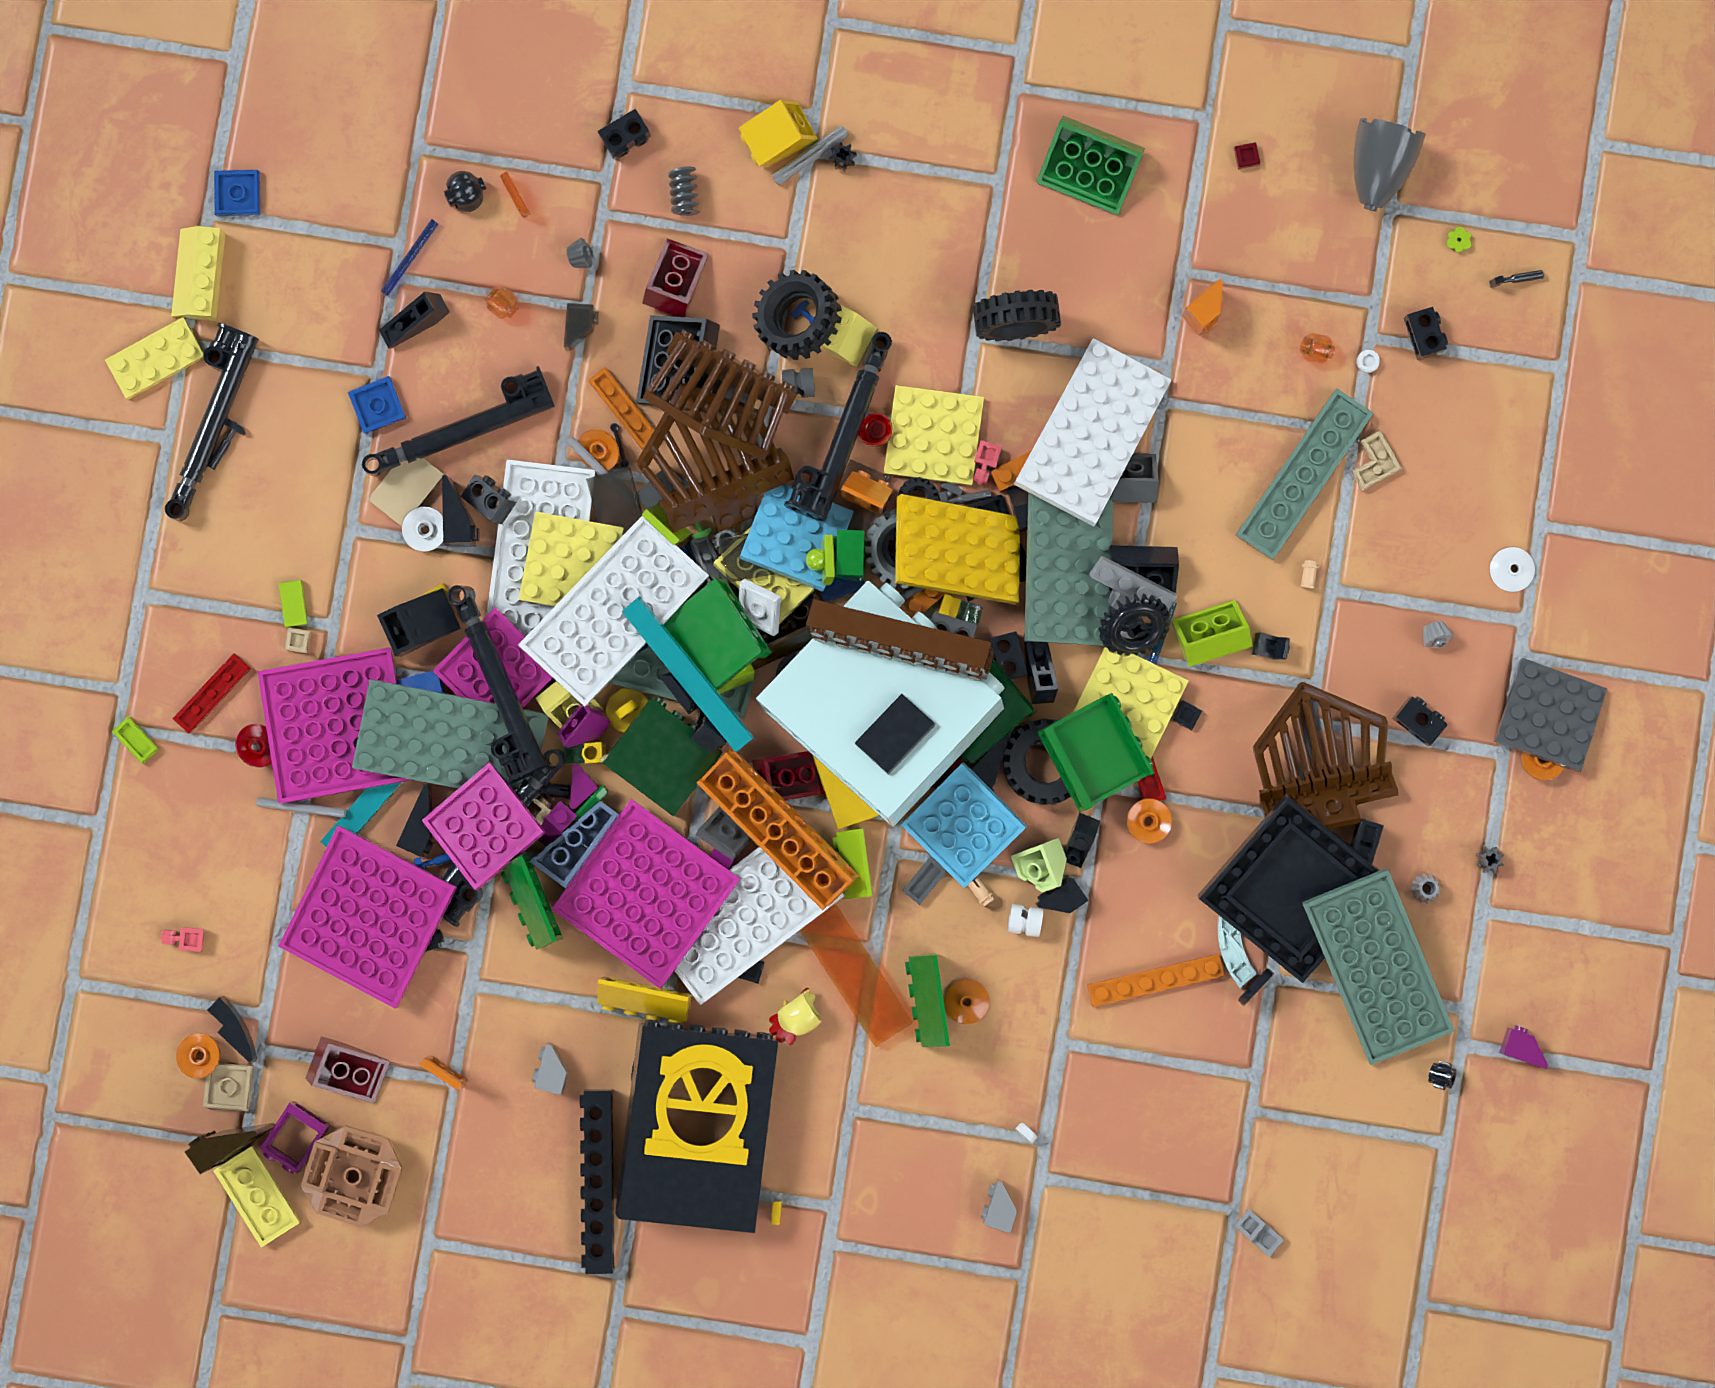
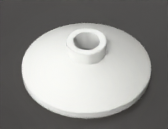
M419 507L408 513L402 524V534L406 543L413 549L423 552L439 547L443 543V516L441 513L430 507ZM428 526L430 529L429 533L423 534L422 528Z
M1509 547L1499 551L1493 557L1490 564V575L1493 582L1500 589L1508 592H1516L1526 588L1532 582L1535 574V565L1531 556L1526 551L1516 547ZM1511 565L1517 566L1518 571L1516 573L1511 571Z

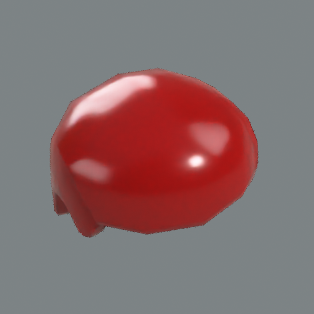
M878 412L868 414L864 418L858 435L867 445L873 447L882 446L891 438L892 422L884 414Z

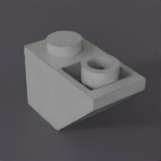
M547 1043L546 1047H541L538 1060H542L540 1069H535L532 1082H536L534 1087L536 1089L561 1095L563 1094L569 1071L552 1043Z
M997 1179L995 1184L991 1183L988 1196L991 1199L988 1206L984 1205L981 1218L984 1219V1225L1010 1233L1017 1210L1002 1181Z

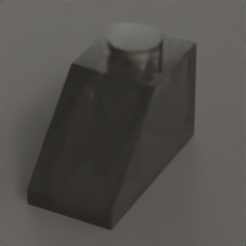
M567 303L564 348L566 351H571L594 331V326L598 325L599 311H596L594 305Z

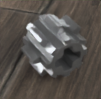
M1484 846L1482 854L1476 853L1479 862L1475 865L1482 866L1483 873H1487L1488 870L1497 873V866H1504L1500 862V858L1504 854H1498L1497 847H1492L1491 850H1488ZM1486 856H1491L1494 863L1488 864V860L1485 859Z

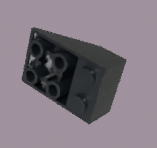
M443 588L399 604L377 615L395 656L399 657L461 629Z

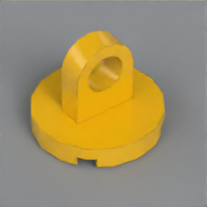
M630 688L615 692L609 698L606 705V715L611 721L610 724L616 730L625 732L648 702L647 698L640 691Z

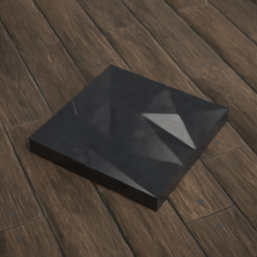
M1286 793L1200 891L1198 898L1303 983L1325 959V956L1302 902L1378 872L1380 869Z

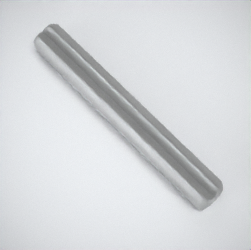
M843 126L835 129L773 173L772 178L780 185L847 138V130Z

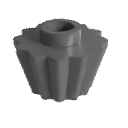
M580 238L567 247V256L572 267H592L594 255L591 246L586 243L585 239Z

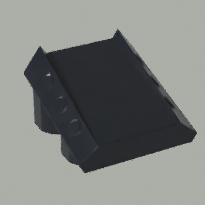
M671 672L661 675L660 679L689 715L699 708Z

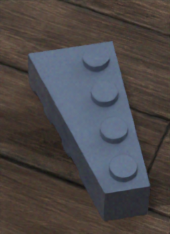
M600 801L572 827L565 830L559 838L545 847L540 854L532 858L530 862L564 888H567L620 814L606 803Z

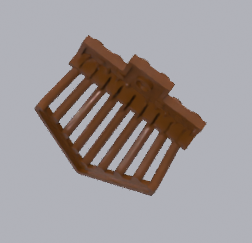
M684 329L682 332L677 331L666 351L670 355L646 390L643 399L697 433L765 460L783 412L788 414L798 392L794 391L795 386L786 381H783L782 384L775 381L776 376L766 371H763L762 374L755 369L756 365L746 359L741 362L735 359L736 354L726 349L723 352L714 350L715 345L706 340H703L702 343L694 339V334ZM678 359L682 360L681 366L662 396L656 395L655 393ZM691 366L696 367L675 405L670 404L669 400ZM704 373L709 374L689 413L683 412L685 404ZM719 379L722 383L702 422L696 420V417L715 382ZM730 386L735 387L734 393L717 429H713L710 425ZM745 392L748 394V398L732 435H728L725 431ZM758 399L762 401L748 438L746 441L740 439L741 434ZM772 406L775 408L762 445L758 447L754 444L768 409Z
M686 383L680 384L670 404L675 405L687 385ZM695 387L686 403L689 411L695 402L694 399L696 400L701 391L700 388ZM709 393L702 406L705 414L716 395L714 393ZM725 397L719 407L721 416H723L730 399ZM738 403L734 412L737 420L745 404ZM752 409L749 419L755 420L758 409ZM665 412L636 461L640 471L663 497L658 502L664 510L672 533L712 516L718 532L756 516L758 509L754 497L795 480L789 458L781 447L776 449L773 441L765 460L756 456L751 460L748 453L737 449L741 462L739 466L730 446L718 442L729 469L725 471L712 439L700 434L715 472V476L712 477L688 427ZM699 412L696 417V420L702 422L703 419ZM716 415L711 423L713 429H717L719 424ZM732 418L727 427L730 435H732L735 428ZM674 421L699 469L702 479L700 483L669 431ZM748 421L743 430L746 438H748L749 432L751 430V426ZM764 422L759 432L762 437V440L764 439L767 431V427ZM756 439V442H755L754 445L760 447V445H759V443H758V441H757V439ZM663 440L677 461L690 487L685 489L661 455L659 447ZM653 459L677 493L671 494L649 468Z
M1300 682L1253 745V753L1263 790H1259V802L1264 818L1287 793L1328 828L1335 829L1361 823V817L1356 805L1398 796V788L1392 774L1391 761L1385 762L1388 721L1386 717L1315 686ZM1311 699L1319 702L1333 773L1329 775L1324 762ZM1301 701L1317 768V778L1314 777L1300 720L1298 705ZM1330 707L1340 711L1347 768V771L1344 772L1339 761ZM1290 716L1298 747L1302 770L1304 774V781L1301 780L1297 771V766L1288 731V725L1286 724V721L1289 719ZM1350 716L1359 719L1361 724V768L1358 769L1356 768ZM1370 724L1379 728L1376 764L1372 766L1370 763ZM1278 732H1280L1291 781L1290 784L1285 780L1275 739ZM1267 747L1276 778V787L1271 785L1264 758V751Z

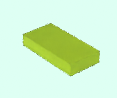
M302 580L279 583L285 628L308 625Z
M127 716L111 731L141 764H145L160 750L130 716Z

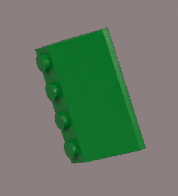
M1062 116L1036 183L1119 215L1145 148Z
M522 855L510 861L503 869L504 871L501 872L505 884H510L512 892L509 894L513 904H518L521 913H518V917L522 926L526 925L529 934L526 935L531 947L535 946L537 950L562 940L563 936L534 865L530 862V856Z
M929 953L908 956L909 961L905 962L906 974L912 977V984H908L910 998H915L916 1005L911 1007L913 1020H918L919 1029H915L916 1042H921L922 1047L950 1046L937 954Z

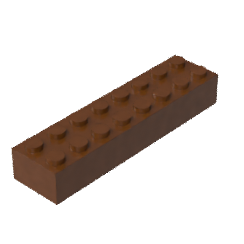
M813 599L806 623L811 636L817 642L827 643V641L835 642L836 646L846 649L849 646L856 647L859 652L870 654L871 651L879 653L880 657L886 659L900 658L906 664L914 665L917 662L923 664V667L927 669H945V672L957 676L959 673H962L975 681H981V678L987 680L994 657L992 644L988 641Z

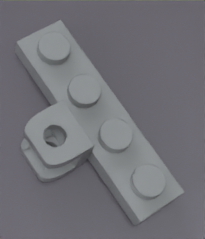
M1103 556L1100 557L1089 573L1091 578L1113 588L1108 602L1115 609L1119 608L1117 600L1125 605V596L1133 602L1134 594L1138 596L1140 601L1143 593L1146 594L1148 599L1153 595L1156 600L1158 598L1161 599L1162 603L1166 604L1168 610L1177 599L1176 593Z

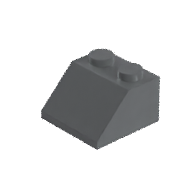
M1132 454L1111 494L1112 502L1157 503L1159 479L1156 454Z

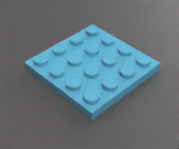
M783 484L765 492L739 559L823 591L825 585H822V570H811L807 566L806 555L812 549H821V541L824 535L837 536V530H847L854 511L832 503L826 521H818L784 506L785 501H789L791 497L792 486ZM834 549V558H836V551H837V550H835V549Z
M964 762L901 824L963 888L1027 827Z

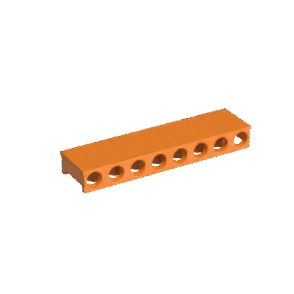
M732 747L697 782L822 910L830 906L859 877L841 856Z

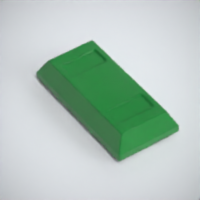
M600 786L575 813L577 815L574 819L575 821H578L609 794L605 786Z

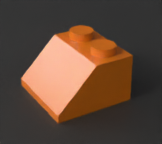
M1221 279L1217 280L1189 304L1181 315L1198 335L1202 332L1208 334L1219 322L1217 318L1221 314L1223 281Z

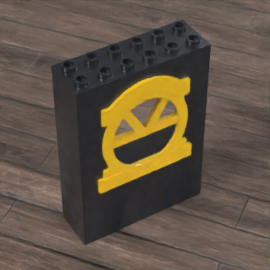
M645 1019L644 1023H639L615 1210L616 1216L622 1220L755 1233L778 1040L774 1039L770 1033L757 1032V1035L754 1036L750 1035L751 1032L735 1029L734 1033H728L726 1028L712 1027V1031L705 1030L706 1027L702 1025L690 1024L689 1028H683L681 1023L667 1022V1026L660 1025V1022L657 1020ZM696 1068L714 1069L720 1072L722 1076L702 1102L690 1071ZM680 1077L684 1081L691 1100L668 1098L672 1086ZM731 1083L735 1090L737 1105L714 1103L725 1086ZM666 1108L736 1115L727 1134L717 1142L704 1146L691 1145L681 1140L673 1132L667 1118Z

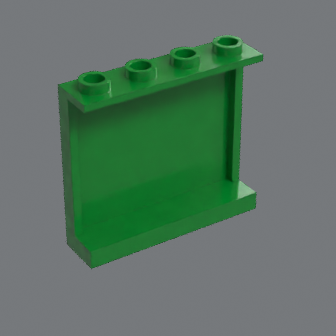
M715 578L681 605L664 624L666 629L716 690L721 688L758 657L765 658L772 653L724 579Z
M1113 693L1104 695L1037 732L1079 812L1092 808L1098 802L1154 773L1152 761L1148 756H1145L1141 740L1134 735L1131 729V721L1127 716H1124L1121 710V702Z

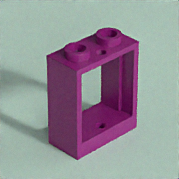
M292 1101L278 1119L260 1147V1150L264 1152L263 1155L271 1161L277 1160L282 1163V1168L291 1174L296 1172L298 1174L307 1164L314 1142L323 1138L331 1125L295 1101ZM291 1115L318 1132L299 1163L272 1146Z

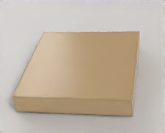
M218 1063L216 1069L206 1076L203 1108L249 1111L254 1066Z

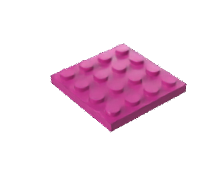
M495 607L481 622L485 621L487 624L488 632H490L523 708L553 677L518 646L526 636ZM466 636L433 672L457 696L495 703L469 639Z
M490 762L422 820L473 889L477 891L503 870L510 861L517 858L546 833L514 790L507 784L494 764Z

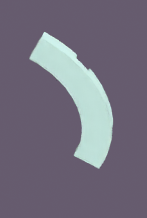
M1218 916V941L1221 955L1229 974L1241 989L1257 975V972L1246 956L1242 945L1241 933L1222 917Z

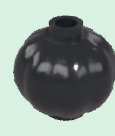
M458 171L449 177L446 182L447 190L443 192L450 207L456 206L457 210L461 212H472L479 208L483 201V191L486 190L483 179L481 177L477 178L467 171Z

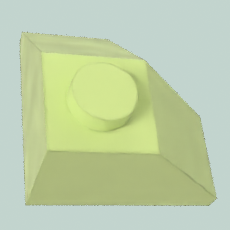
M1059 838L1011 855L1018 877L1024 881H1030L1036 885L1035 888L1039 891L1045 892L1061 886L1067 858Z

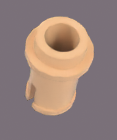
M1305 560L1304 564H1302L1304 569L1300 587L1315 589L1316 573L1320 567L1317 561Z
M979 877L967 885L979 900V905L982 904L985 907L994 900L992 897L993 893H989Z

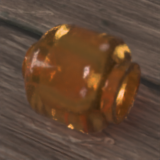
M495 286L485 298L487 301L486 308L499 319H503L506 316L511 318L518 310L516 306L518 297L506 286H500L499 288Z
M1310 333L1308 336H1305L1300 344V353H1302L1304 360L1318 364L1326 363L1328 359L1333 357L1335 352L1331 338L1317 333Z

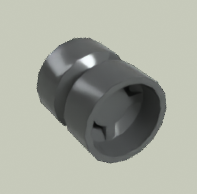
M813 368L800 369L799 372H796L794 369L782 370V383L786 381L794 385V391L798 392L797 395H801L802 398L815 397Z

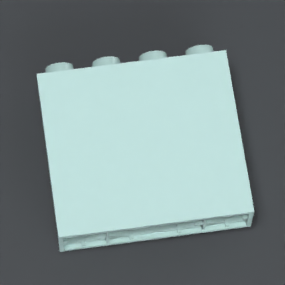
M867 581L844 605V607L937 629L921 612L918 611L911 619L899 607L905 600L888 583L877 589L870 581ZM813 638L756 699L761 708L888 824L894 827L1004 709L999 694L1005 688L991 673H989L987 680L981 678V681L969 679L966 674L951 675L946 673L945 669L937 668L936 670H931L923 667L921 663L915 662L914 665L906 664L900 658L886 659L880 657L879 653L871 651L870 654L859 652L856 647L841 648L836 646L835 642L827 641V643H820ZM902 693L935 723V726L888 775L855 745V742Z

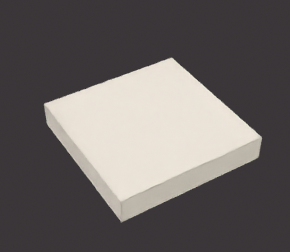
M746 579L742 580L739 588V602L756 628L775 636L779 633L781 596Z

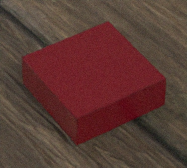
M1256 142L1234 146L1238 170L1261 164Z

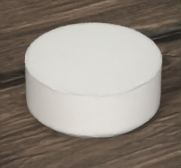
M1372 350L1361 352L1356 360L1358 369L1364 373L1375 371L1380 363L1378 354Z
M1020 1123L1015 1128L1031 1144L1037 1139V1135L1024 1123Z

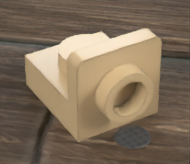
M543 797L540 800L538 798L533 800L535 804L542 808L540 812L536 810L532 814L540 826L544 818L552 810L550 808L552 804Z

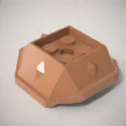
M346 1125L314 1142L301 1182V1188L317 1214L361 1227L389 1212L403 1168L389 1138ZM350 1170H356L359 1173L358 1181H352L349 1178Z

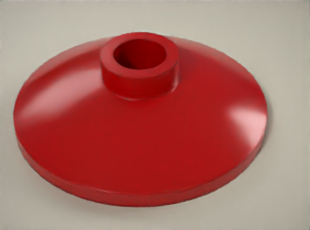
M250 724L242 728L235 740V748L240 759L247 765L256 768L270 765L272 760L266 726ZM251 745H255L257 747V751H254Z

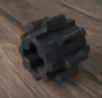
M840 142L838 148H831L833 156L829 157V161L835 162V169L842 167L846 171L847 166H855V162L852 159L857 156V153L850 151L851 144L843 146L842 142ZM840 153H844L846 160L842 161Z
M1439 1061V1064L1433 1063L1428 1075V1082L1433 1083L1432 1086L1435 1088L1446 1090L1447 1087L1451 1089L1454 1085L1457 1070L1452 1068L1450 1063Z

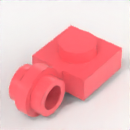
M980 440L974 462L982 465V468L976 469L973 479L978 485L987 483L990 472L986 471V468H996L1002 446Z
M181 927L180 936L177 935L175 930H163V934H160V939H162V944L176 945V941H179V950L202 952L205 929Z

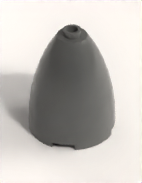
M1360 118L1355 139L1353 165L1356 191L1360 203L1364 204V209L1376 212L1377 208H1383L1401 189L1415 166L1426 136L1425 133L1416 130V134H1414L1407 126L1374 119L1372 123H1369L1366 118Z

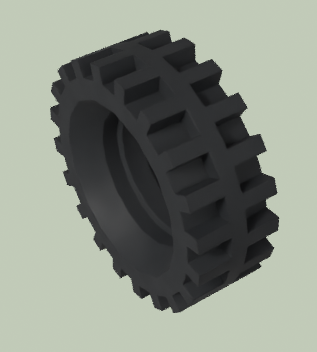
M790 270L789 276L783 273L778 274V281H768L767 283L770 287L766 291L761 289L759 292L762 298L761 301L755 300L754 306L758 308V312L752 313V318L757 321V324L753 326L759 333L758 337L782 357L787 359L789 356L793 360H798L799 355H802L805 359L810 358V352L814 351L817 354L822 352L820 346L824 343L829 346L831 341L828 338L831 334L836 335L838 332L835 324L841 323L842 318L837 312L842 311V308L836 302L839 298L832 291L833 289L816 274L812 273L811 275L806 270H801L799 274L795 270ZM799 299H811L816 306V315L812 324L799 334H787L782 327V318L786 309Z
M1018 290L1014 293L1005 292L998 296L992 295L989 299L983 298L980 300L981 302H976L975 306H973L976 336L986 341H1012L1013 339L1023 340L1027 337L1034 338L1040 334H1048V331H1055L1056 328L1061 326L1058 296L1052 291L1027 290L1020 292Z
M1056 719L1031 721L1019 728L1008 741L1003 756V771L1010 787L1013 788L1017 795L1039 805L1056 804L1071 797L1061 777L1050 783L1039 782L1028 773L1025 764L1026 754L1030 747L1042 741L1037 732L1058 721Z

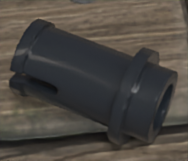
M549 781L546 786L542 785L541 796L568 799L570 785L554 784Z

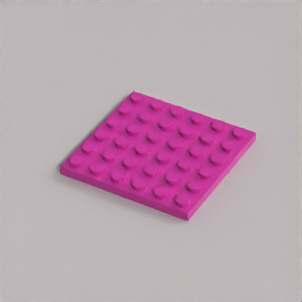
M392 648L258 671L279 804L412 780L352 768L369 680L374 679L397 684Z
M631 799L552 907V910L659 989H662L741 878Z
M339 825L281 939L279 947L396 1009L457 887Z

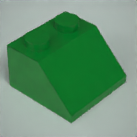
M837 530V536H833L834 549L837 550L836 558H834L836 578L864 582L865 531Z

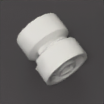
M1012 904L1007 932L1020 934L1024 931L1027 936L1039 937L1043 909L1030 907L1027 910L1023 905Z

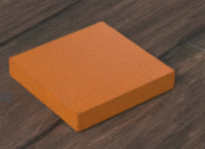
M434 1056L424 1058L420 1066L456 1090L463 1088L468 1081Z

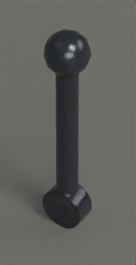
M613 423L610 429L614 432L619 447L620 465L622 468H627L629 462L626 460L618 433L619 426Z

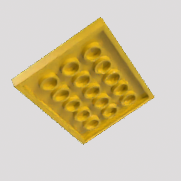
M904 494L897 496L896 584L1009 604L1019 603L1020 530L1018 531L1015 516Z

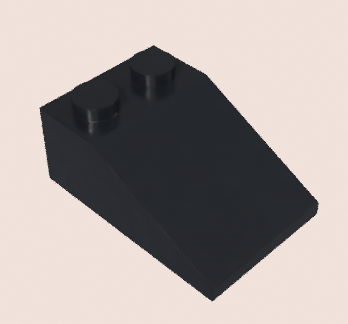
M442 475L443 543L449 548L476 547V541L480 540L479 528H476V524L453 481L447 475Z

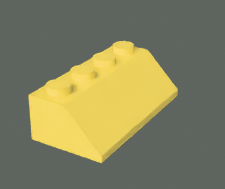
M195 226L180 229L171 317L208 321L217 320L226 235L220 228Z

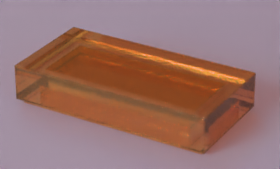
M506 171L501 174L500 178L521 216L525 218L531 215L508 172Z

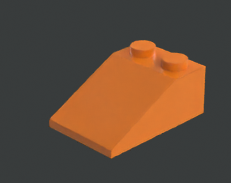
M858 470L857 473L852 471L842 486L841 498L882 516L893 493V489L890 488L891 484L880 479L878 482L869 479L871 475L864 471Z

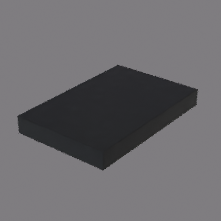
M901 693L858 738L855 745L889 775L934 728L935 723Z

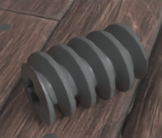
M680 167L668 173V177L672 179L669 181V186L672 188L670 195L673 198H671L670 202L674 205L671 208L673 214L693 216L700 212L693 210V207L699 205V202L692 201L693 198L698 197V193L691 191L698 187L696 184H691V181L697 179V176L690 175L691 172L696 171L695 167Z

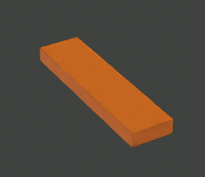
M604 367L591 377L588 382L643 450L655 429L606 367Z

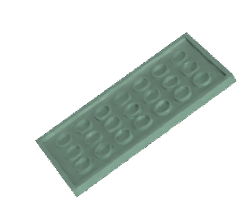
M1028 492L1025 641L1103 646L1098 628L1102 626L1100 620H1106L1104 612L1111 615V605L1108 602L1111 591H1109V586L1091 578L1089 573L1101 556L1110 560V545H1112L1113 502L1111 496L1093 527Z
M370 679L352 768L460 788L490 762L494 764L504 779L507 780L509 778L504 766H501L499 760L491 753V745L496 739L508 734V731L496 703ZM523 709L539 748L542 750L548 716L543 712ZM503 744L502 747L504 754L507 752V746L505 744ZM522 780L509 785L515 790L516 787H519Z
M1388 868L1302 902L1370 1065L1455 1032Z

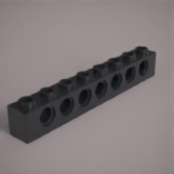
M585 1089L584 1095H580V1108H584V1117H580V1131H584V1140H580V1154H584V1163L580 1164V1176L584 1177V1186H581L580 1196L581 1200H585V1209H581V1223L585 1222V1232H581V1245H585V1254L581 1255V1268H585V1274H613L615 1271L613 1089ZM592 1107H599L601 1109V1118L595 1119L591 1116L590 1110ZM597 1129L602 1133L601 1141L592 1140L590 1136L592 1130ZM594 1152L600 1153L603 1158L602 1163L594 1164L591 1161V1154ZM594 1175L600 1176L603 1180L602 1186H593L591 1177ZM599 1198L603 1202V1208L600 1210L594 1209L591 1205L592 1199ZM592 1222H601L603 1231L599 1233L594 1232L591 1227ZM592 1245H601L604 1250L603 1254L595 1255L592 1252Z

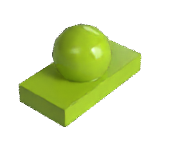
M824 535L821 541V549H812L806 555V563L811 570H822V585H831L835 577L832 535Z

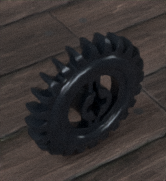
M1144 593L1141 601L1136 594H1134L1133 602L1125 596V605L1117 600L1118 609L1110 606L1112 615L1104 612L1106 620H1100L1102 626L1098 629L1100 640L1103 646L1108 648L1109 652L1114 653L1117 651V655L1124 653L1125 656L1130 654L1137 656L1140 652L1143 655L1147 649L1149 651L1153 650V645L1158 646L1160 644L1159 640L1165 639L1164 633H1168L1170 630L1168 626L1171 624L1169 619L1171 614L1161 599L1158 598L1156 600L1153 595L1148 599ZM1142 616L1148 617L1151 623H1145ZM1121 631L1127 632L1128 636L1133 639L1123 637L1120 634Z

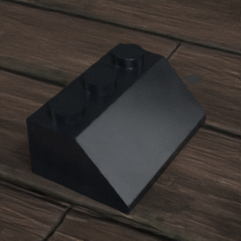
M1110 545L1111 561L1176 593L1179 570L1178 547Z

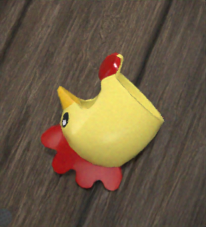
M805 988L790 1003L784 1000L783 1007L779 1010L778 1014H774L769 1018V1022L773 1024L769 1028V1033L773 1036L776 1035V1040L779 1043L786 1041L791 1046L796 1041L797 1036L812 1031L822 1022L820 1015L813 1005L815 995L809 993V988Z

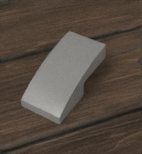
M1250 1209L1234 1225L1269 1257L1284 1241Z

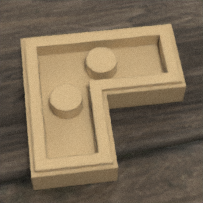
M1381 430L1360 441L1370 461L1351 473L1360 489L1364 491L1402 470Z

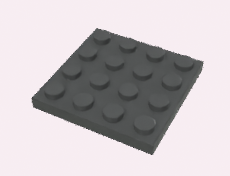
M1521 658L1494 742L1579 773L1583 768L1607 688Z

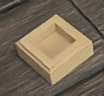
M288 628L284 650L308 654L312 632Z

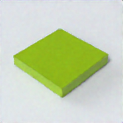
M660 504L647 508L642 514L672 545L688 539L692 534L686 527L672 533Z

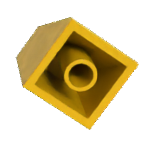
M780 99L739 127L743 143L749 147L752 152V160L760 167H769L819 140L798 101Z

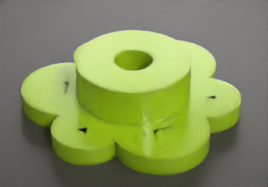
M1457 227L1454 231L1448 233V248H1455V251L1460 253L1463 249L1467 250L1471 247V241L1469 240L1471 234L1465 232L1463 227Z

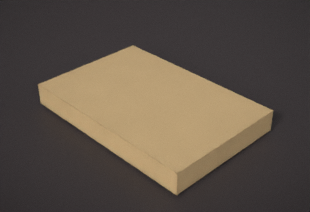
M424 458L416 459V461L408 463L407 460L400 462L401 465L391 469L368 498L371 503L401 526L408 513L419 508L441 482L442 475H444Z

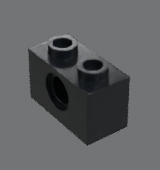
M1409 697L1392 719L1423 744L1431 746L1448 725L1444 722L1445 717L1435 710L1433 712L1426 707L1427 703L1420 697ZM1419 713L1426 717L1424 726H1420L1416 721Z

